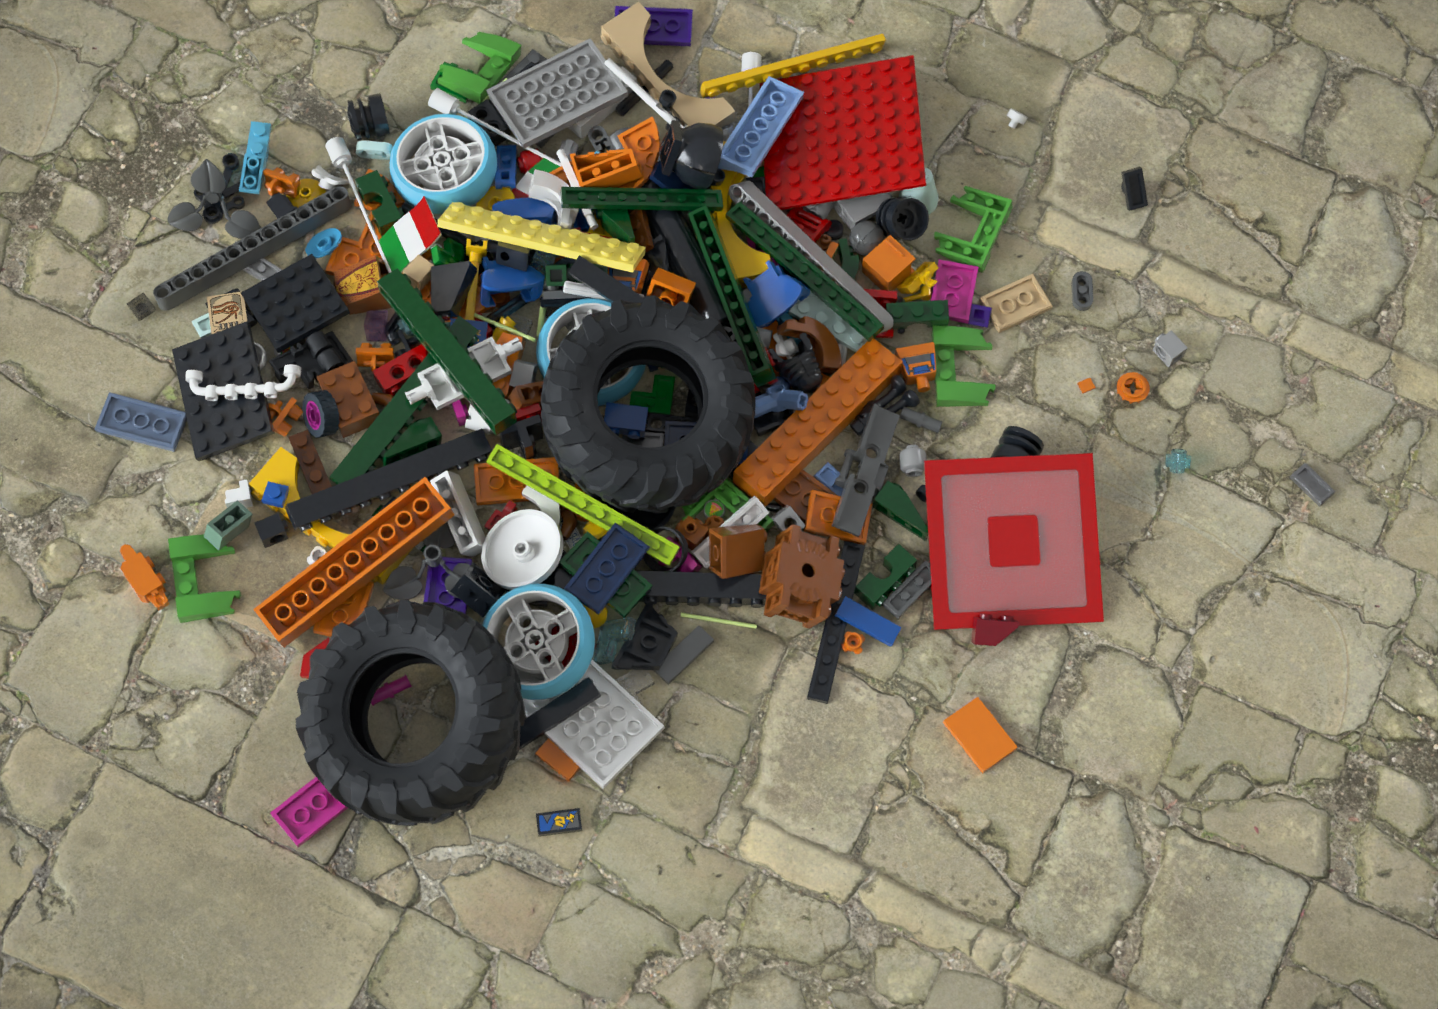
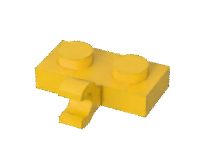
M923 262L897 287L901 294H914L921 288L920 285L922 283L932 288L938 282L932 279L938 266L935 262Z

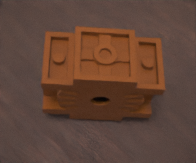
M793 524L776 536L774 548L765 553L759 593L767 595L764 616L773 617L774 615H779L802 622V627L810 629L830 616V605L838 601L842 595V588L840 586L845 574V569L843 568L844 560L837 558L840 553V546H838L840 538L834 536L828 539L800 531L801 526Z

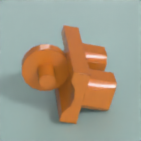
M277 167L274 170L267 168L263 170V175L265 176L264 186L268 189L270 196L279 192L292 198L298 195L297 187L301 184L299 175L293 173L287 176L283 169Z
M362 343L360 348H356L357 367H371L373 373V370L377 369V367H381L393 360L394 350L391 344L382 343L380 348H373L370 343Z
M293 397L283 410L280 409L283 403L279 400L275 405L268 403L271 419L277 416L273 422L274 432L284 437L293 427L285 422L284 418L289 416L297 421L303 413L302 409L295 404L297 400Z

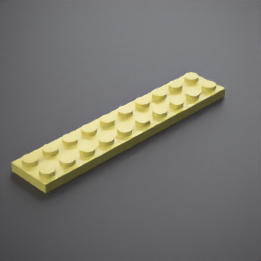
M452 202L438 219V227L573 259H577L580 255L591 263L628 272H634L645 255L646 247L639 246L637 243H626L616 238L609 239L598 234L583 233L577 229H564L559 225H549L538 220H527L516 215L510 216L500 211L484 210L482 207L467 206L461 202Z

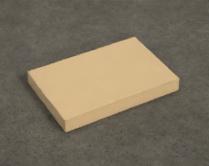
M1034 274L997 289L979 299L983 306L992 308L990 319L998 333L1047 312L1053 307Z

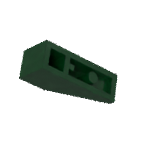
M596 209V217L600 219L602 228L619 241L634 243L635 236L628 210Z
M431 416L425 419H418L407 428L384 454L383 467L441 444L442 434Z
M887 481L875 497L873 508L925 541L928 537V528L907 493L899 484Z

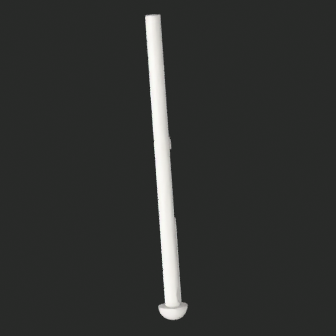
M610 58L605 61L604 64L665 121L671 124L672 120H676L659 105V101L653 99ZM680 124L681 128L688 127V125H685L684 127L682 124Z

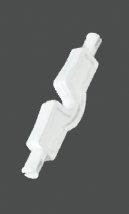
M564 149L558 150L556 153L571 187H580ZM582 209L590 229L598 228L591 209Z

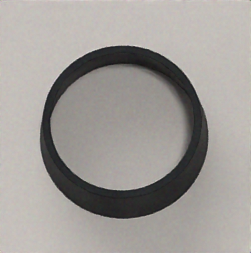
M663 526L653 528L651 531L656 534L664 530L672 531L680 540L682 555L674 568H666L659 565L654 557L647 553L643 557L645 563L653 571L671 572L683 565L688 555V544L681 532L673 528Z

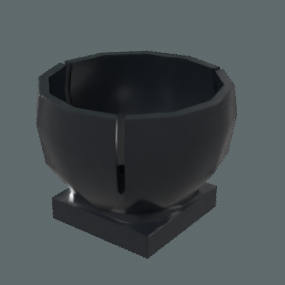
M672 120L660 151L662 174L670 176L671 171H674L684 184L696 189L706 190L715 177V174L712 173L717 172L723 148V130L721 127L709 123H696L686 128H681L680 121Z

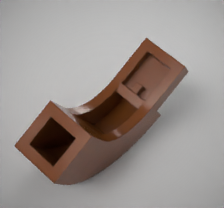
M804 316L799 320H785L784 323L777 326V335L801 339L799 335L802 332L807 334L813 346L814 356L819 364L818 368L821 370V373L833 374L842 366L841 353L835 337L818 320Z

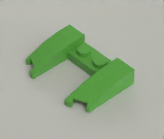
M477 32V35L471 38L465 37L462 39V44L490 57V60L477 75L441 64L439 72H443V76L438 78V84L480 104L487 96L486 90L497 85L521 56V44L484 32Z
M965 186L964 191L966 194L960 198L953 195L950 202L972 213L983 216L973 240L968 242L935 232L934 239L939 240L940 248H935L936 253L953 262L977 266L978 271L983 273L991 257L990 252L1003 224H1006L1013 209L1012 200Z
M959 326L932 327L931 337L932 342L935 344L936 376L934 380L936 407L988 406L989 401L986 400L989 391L994 393L995 384L956 381L954 351L992 350L991 342L986 343L982 336L983 330Z
M726 479L712 492L703 494L698 502L682 506L685 517L682 520H685L688 515L694 518L704 509L708 501L715 498L732 514L750 499ZM768 515L757 523L764 528L766 533L774 526L773 520Z
M204 534L169 538L168 544L173 566L177 615L180 623L234 614L235 610L230 608L233 598L240 599V590L199 594L195 560L234 554V548L225 545L222 549L218 550L204 537Z

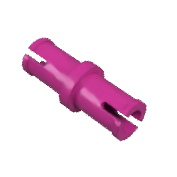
M406 674L390 683H383L384 686L378 688L375 692L371 704L374 706L389 697L392 699L395 697V694L409 687L411 688L412 686Z

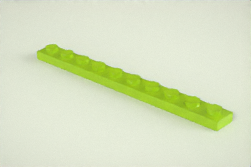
M496 444L486 461L489 465L606 531H609L613 524L617 523L650 546L647 554L668 566L671 565L680 549L678 545Z

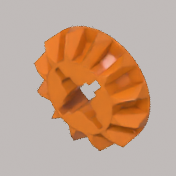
M1135 372L1122 375L1116 385L1117 394L1122 397V400L1129 401L1130 404L1133 402L1140 403L1146 399L1150 391L1148 380L1143 375ZM1134 382L1135 389L1138 390H1135V392L1131 394V389L1129 387Z

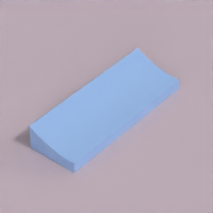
M768 76L724 144L718 168L753 177L802 100L804 92Z

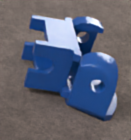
M508 199L497 202L492 206V211H500L510 216L516 215L527 220H538L549 225H557L558 222L556 210L547 202L538 199ZM536 250V253H540V258H544V252Z
M483 257L482 266L485 271L480 277V303L487 308L496 305L490 294L520 291L525 302L535 301L541 296L545 275L529 266L527 271H521L497 264L496 260L489 261L487 257Z
M769 260L766 262L769 269L753 281L747 277L743 279L752 294V297L749 298L748 306L756 327L759 328L769 326L793 307L798 300L803 301L810 295V289L798 279L786 275L780 265L775 266Z

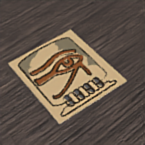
M241 292L207 297L211 334L247 321L245 300Z

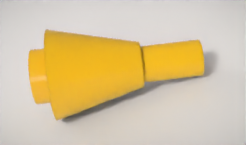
M501 316L498 323L517 330L514 327L516 323L507 316L504 319ZM496 326L492 338L496 343L503 332L511 334V332Z

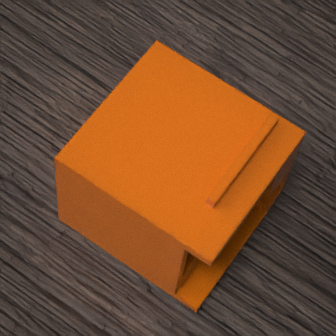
M889 235L863 258L862 272L881 290L893 291L915 271L911 267V263L916 258Z

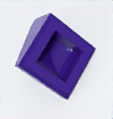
M972 303L968 324L988 328L992 308Z

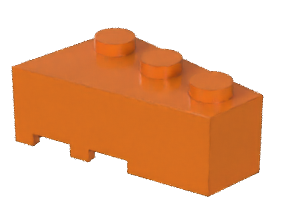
M632 149L609 150L607 153L598 154L588 152L586 155L570 154L580 187L615 188L643 177L638 160Z

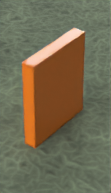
M1091 378L1077 383L1083 394L1096 388Z

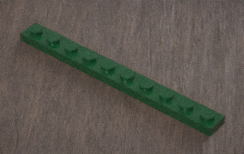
M737 203L726 213V219L767 254H770L777 263L806 285L814 295L869 342L884 330V324L743 203Z

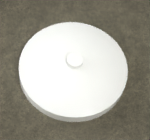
M519 510L503 517L492 527L483 543L481 559L486 574L498 586L508 590L528 584H540L552 574L561 559L564 546L562 532L550 516L538 510Z

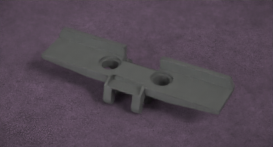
M877 404L872 405L857 450H845V460L840 475L834 482L835 485L843 488L832 526L857 537L860 536L872 497H876L881 491L889 466L884 461L900 416L879 407ZM866 450H873L876 453V457H868ZM853 461L859 463V470L855 479V474L852 473L848 477ZM854 489L864 493L859 494Z

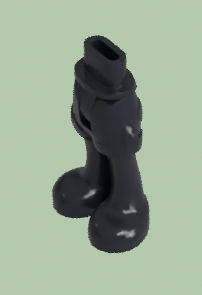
M896 374L891 378L890 390L875 402L869 401L859 415L855 417L856 420L850 424L852 430L859 437L863 433L873 404L884 408L888 403L903 395L902 398L886 410L897 413L904 406L916 407L920 404L916 393L911 389L907 391V386L899 375Z

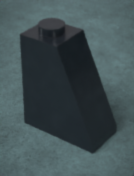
M470 261L431 267V305L434 308L435 315H440L444 321L458 317L477 273V268Z

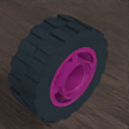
M327 390L307 393L302 402V411L308 431L315 438L335 434L339 428L340 420L338 406L332 394Z

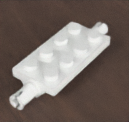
M490 337L468 348L472 360L475 358L479 362L481 371L484 374L488 373L493 382L512 373L506 361L507 356L522 350L523 346L521 342H518V337L503 345H497L493 338ZM438 363L417 373L422 385L405 392L411 405L428 396L437 410L464 397Z

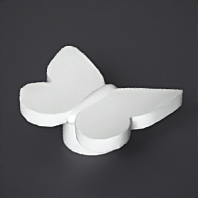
M319 165L316 169H312V175L320 179L319 186L324 189L331 190L336 185L350 184L348 179L335 177Z
M777 333L773 335L774 340L777 342V355L791 359L794 354L799 352L798 346L792 337L784 341L781 335H777Z

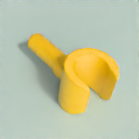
M922 286L920 293L905 297L904 301L909 302L916 299L928 301L932 297L931 288Z

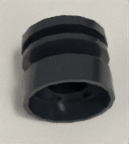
M381 93L369 95L367 98L368 105L366 106L363 105L360 98H357L359 106L357 108H354L352 99L347 100V115L351 131L354 133L357 141H362L361 131H365L366 138L370 139V129H374L377 137L390 134Z
M887 198L877 209L876 224L881 227L885 237L891 235L894 239L911 241L921 237L928 228V210L918 199Z
M1008 426L1004 429L999 439V445L995 447L990 458L1038 456L1042 453L1044 444L1031 431L1017 426Z

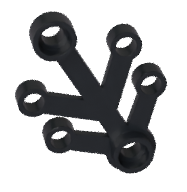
M228 153L222 159L225 168L223 176L226 181L225 189L222 191L224 199L239 192L241 180L227 188L233 171L240 164L237 155L234 153ZM195 189L194 196L201 202L205 193L199 196L197 195L199 191ZM237 195L233 197L232 201L225 203L227 211L234 208L242 209L245 206L244 198ZM206 201L202 213L204 220L210 224L218 223L224 214L221 202L218 201L211 204Z

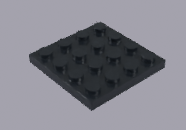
M313 254L241 292L245 302L277 353L350 314L347 306Z

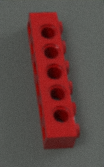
M474 317L475 321H483ZM489 324L486 339L493 336V331ZM422 344L373 370L374 378L383 393L395 396L416 370L412 367L417 364L420 365L429 352ZM398 374L404 375L401 378H394Z

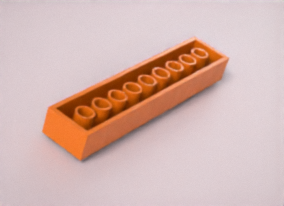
M874 338L870 342L867 341L808 398L807 407L803 411L796 410L733 471V483L751 498L756 496L766 507L802 469L859 415L869 401H873L891 384L890 381L894 375L901 374L903 361Z
M424 477L253 610L277 641L285 648L455 515L446 501L428 479Z

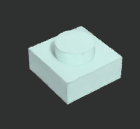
M209 313L192 321L200 338L211 335Z

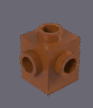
M689 515L685 520L679 521L675 527L676 530L683 534L688 548L694 550L709 536V529L704 526V523L697 518L693 519ZM676 536V540L678 544L681 546L680 540Z

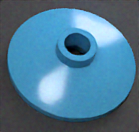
M329 228L319 232L308 242L305 249L306 254H313L315 259L330 255L342 240L341 232L336 228Z

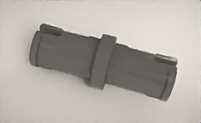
M905 406L900 415V419L916 424L918 428L924 427L936 433H939L943 422L926 415L923 411L920 413Z

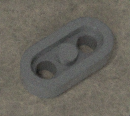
M1080 271L1074 274L1071 282L1072 304L1077 310L1086 311L1091 308L1094 299L1093 279L1089 273ZM1082 282L1084 283V286H1081L1078 283Z

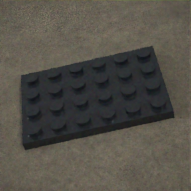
M247 321L172 349L196 460L202 461L275 434L267 397L264 396V393H258L256 399H247L245 394H238L237 400H228L225 398V395H218L217 401H208L205 399V396L193 393L190 383L185 380L186 371L198 370L203 372V380L201 383H198V386L202 388L208 385L222 387L227 384L238 386L246 385L247 383L263 384L251 327Z

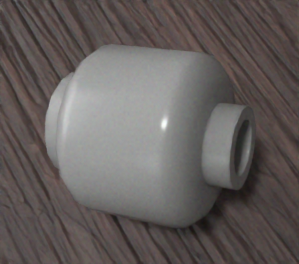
M918 445L906 446V449L902 450L899 455L900 470L906 473L908 477L921 476L922 472H924V460H927L926 452L924 449L919 448Z

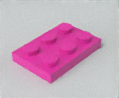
M939 259L935 280L938 282L933 286L931 301L948 300L949 320L968 324L978 267Z
M315 777L270 814L299 848L348 807L335 799Z

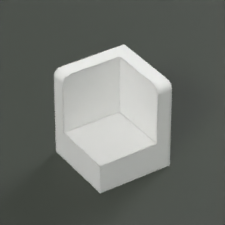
M248 480L239 481L240 488L225 491V504L227 508L237 500L246 508L254 507Z

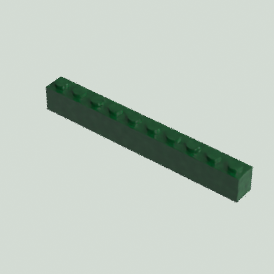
M704 205L688 213L736 341L744 353L754 383L757 387H760L777 378L715 218L707 205Z
M397 268L377 281L379 292L497 436L517 423V410L515 406L504 399L505 395L499 387L495 388L489 374H484L481 371L479 362L475 358L472 360L466 346L458 343L456 334L445 327L446 323L440 315H435L434 308L430 302H425L422 299L423 296L417 287H412L411 280L407 274H402Z
M458 316L448 329L456 334L458 343L460 345L464 344L466 348L474 346L479 339L477 337L479 330L461 316ZM429 353L330 475V480L336 485L375 470L377 467L374 465L379 458L381 460L384 458V454L388 450L387 447L391 442L395 443L402 435L400 431L403 427L406 426L408 428L415 419L413 417L417 410L421 412L427 405V397L411 405L405 392L422 385L417 373L437 364Z

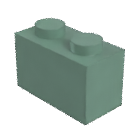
M237 500L207 523L204 537L216 549L220 550L249 527L253 514Z

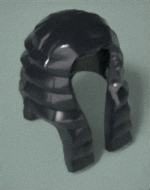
M802 332L799 335L802 340L798 344L799 355L783 360L773 349L768 351L776 364L774 368L779 372V375L784 377L785 381L789 382L795 391L810 393L820 386L823 376L818 368L819 364L816 362L815 352L813 351L810 339L806 333Z

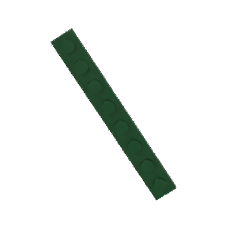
M561 187L560 189L562 208L694 211L707 205L710 211H722L723 209L721 190Z

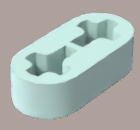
M359 141L357 142L356 155L361 158L390 160L394 146L386 142Z

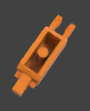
M128 544L121 546L120 553L125 561L120 569L140 600L144 603L151 602L159 611L168 606L170 603L163 586L166 581L160 572L155 574L152 569L155 565L150 557H144L141 552L136 554L132 546Z

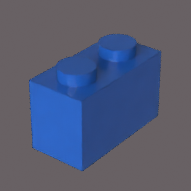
M606 402L604 421L617 436L619 434L628 435L632 439L645 437L648 407Z

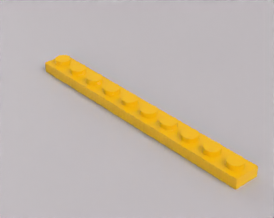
M882 33L702 82L700 93L702 98H713L724 92L731 93L739 88H750L757 83H765L768 76L774 79L779 77L787 78L794 73H805L816 67L823 68L831 63H842L846 59L860 58L868 53L875 54L882 50L886 39Z

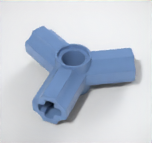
M776 377L778 382L772 384L766 390L767 393L756 397L754 418L771 411L780 412L786 409L803 411L807 407L808 396L803 391L789 390V382H786L784 377Z

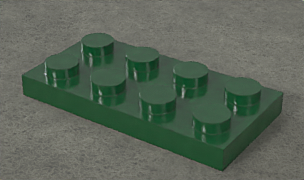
M587 531L559 561V565L574 576L600 541ZM633 570L607 605L625 618L651 590L652 584Z

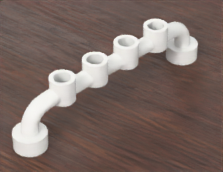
M293 364L285 365L284 376L288 378L284 383L279 384L275 382H266L260 385L247 383L241 386L227 384L222 387L208 385L202 388L198 386V383H201L203 380V372L198 370L186 371L185 380L190 383L193 393L205 396V399L208 401H217L218 395H225V398L228 400H237L238 394H245L247 399H256L258 393H264V396L267 398H276L277 392L287 391L293 386L296 378L301 376V367Z

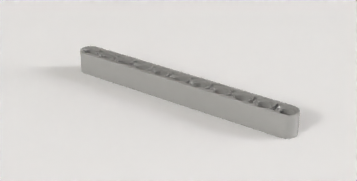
M743 181L731 185L729 196L736 204L739 202L743 203L884 324V330L880 333L893 327L892 316L752 182Z

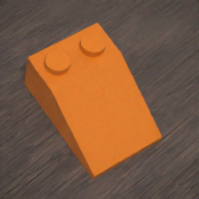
M658 267L646 296H656L673 306H676L680 301L689 303L696 282Z

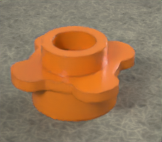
M846 632L844 634L845 642L842 644V650L860 654L865 637L855 632Z

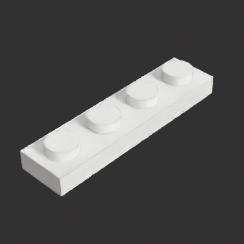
M753 496L719 527L755 525L769 512L759 499ZM709 536L691 551L706 569L709 567Z

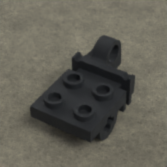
M317 331L307 338L305 344L301 345L298 343L296 349L294 346H291L290 351L269 360L280 383H284L288 378L284 376L285 365L293 364L300 366V378L308 389L314 388V378L317 381V376L353 362L333 331L326 334L323 331Z

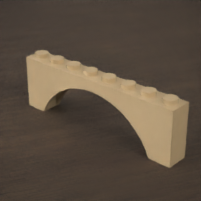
M637 2L601 26L602 41L606 45H610L615 56L624 61L627 70L637 76L640 85H645L653 99L659 101L660 95L664 90H671L676 94V101L670 107L673 116L679 118L680 124L684 127L685 125L691 126L696 123H709L722 128L735 121V110L724 97L705 99L688 96L669 87L655 74L647 61L644 51V40L651 25V15L640 2Z

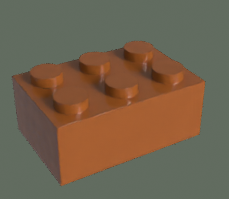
M355 361L316 377L320 390H327L336 401L340 420L338 427L343 438L369 428L379 416V411Z

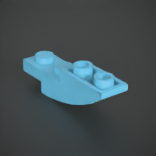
M251 121L239 192L260 194L264 179L263 170L266 169L269 153V140L272 128L270 123Z

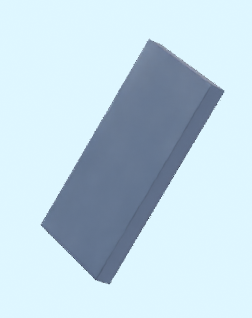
M109 392L95 430L96 432L175 452L187 422V417L184 411Z

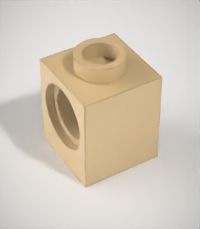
M418 254L403 270V274H407L413 288L417 287L421 291L431 280V267L434 265Z

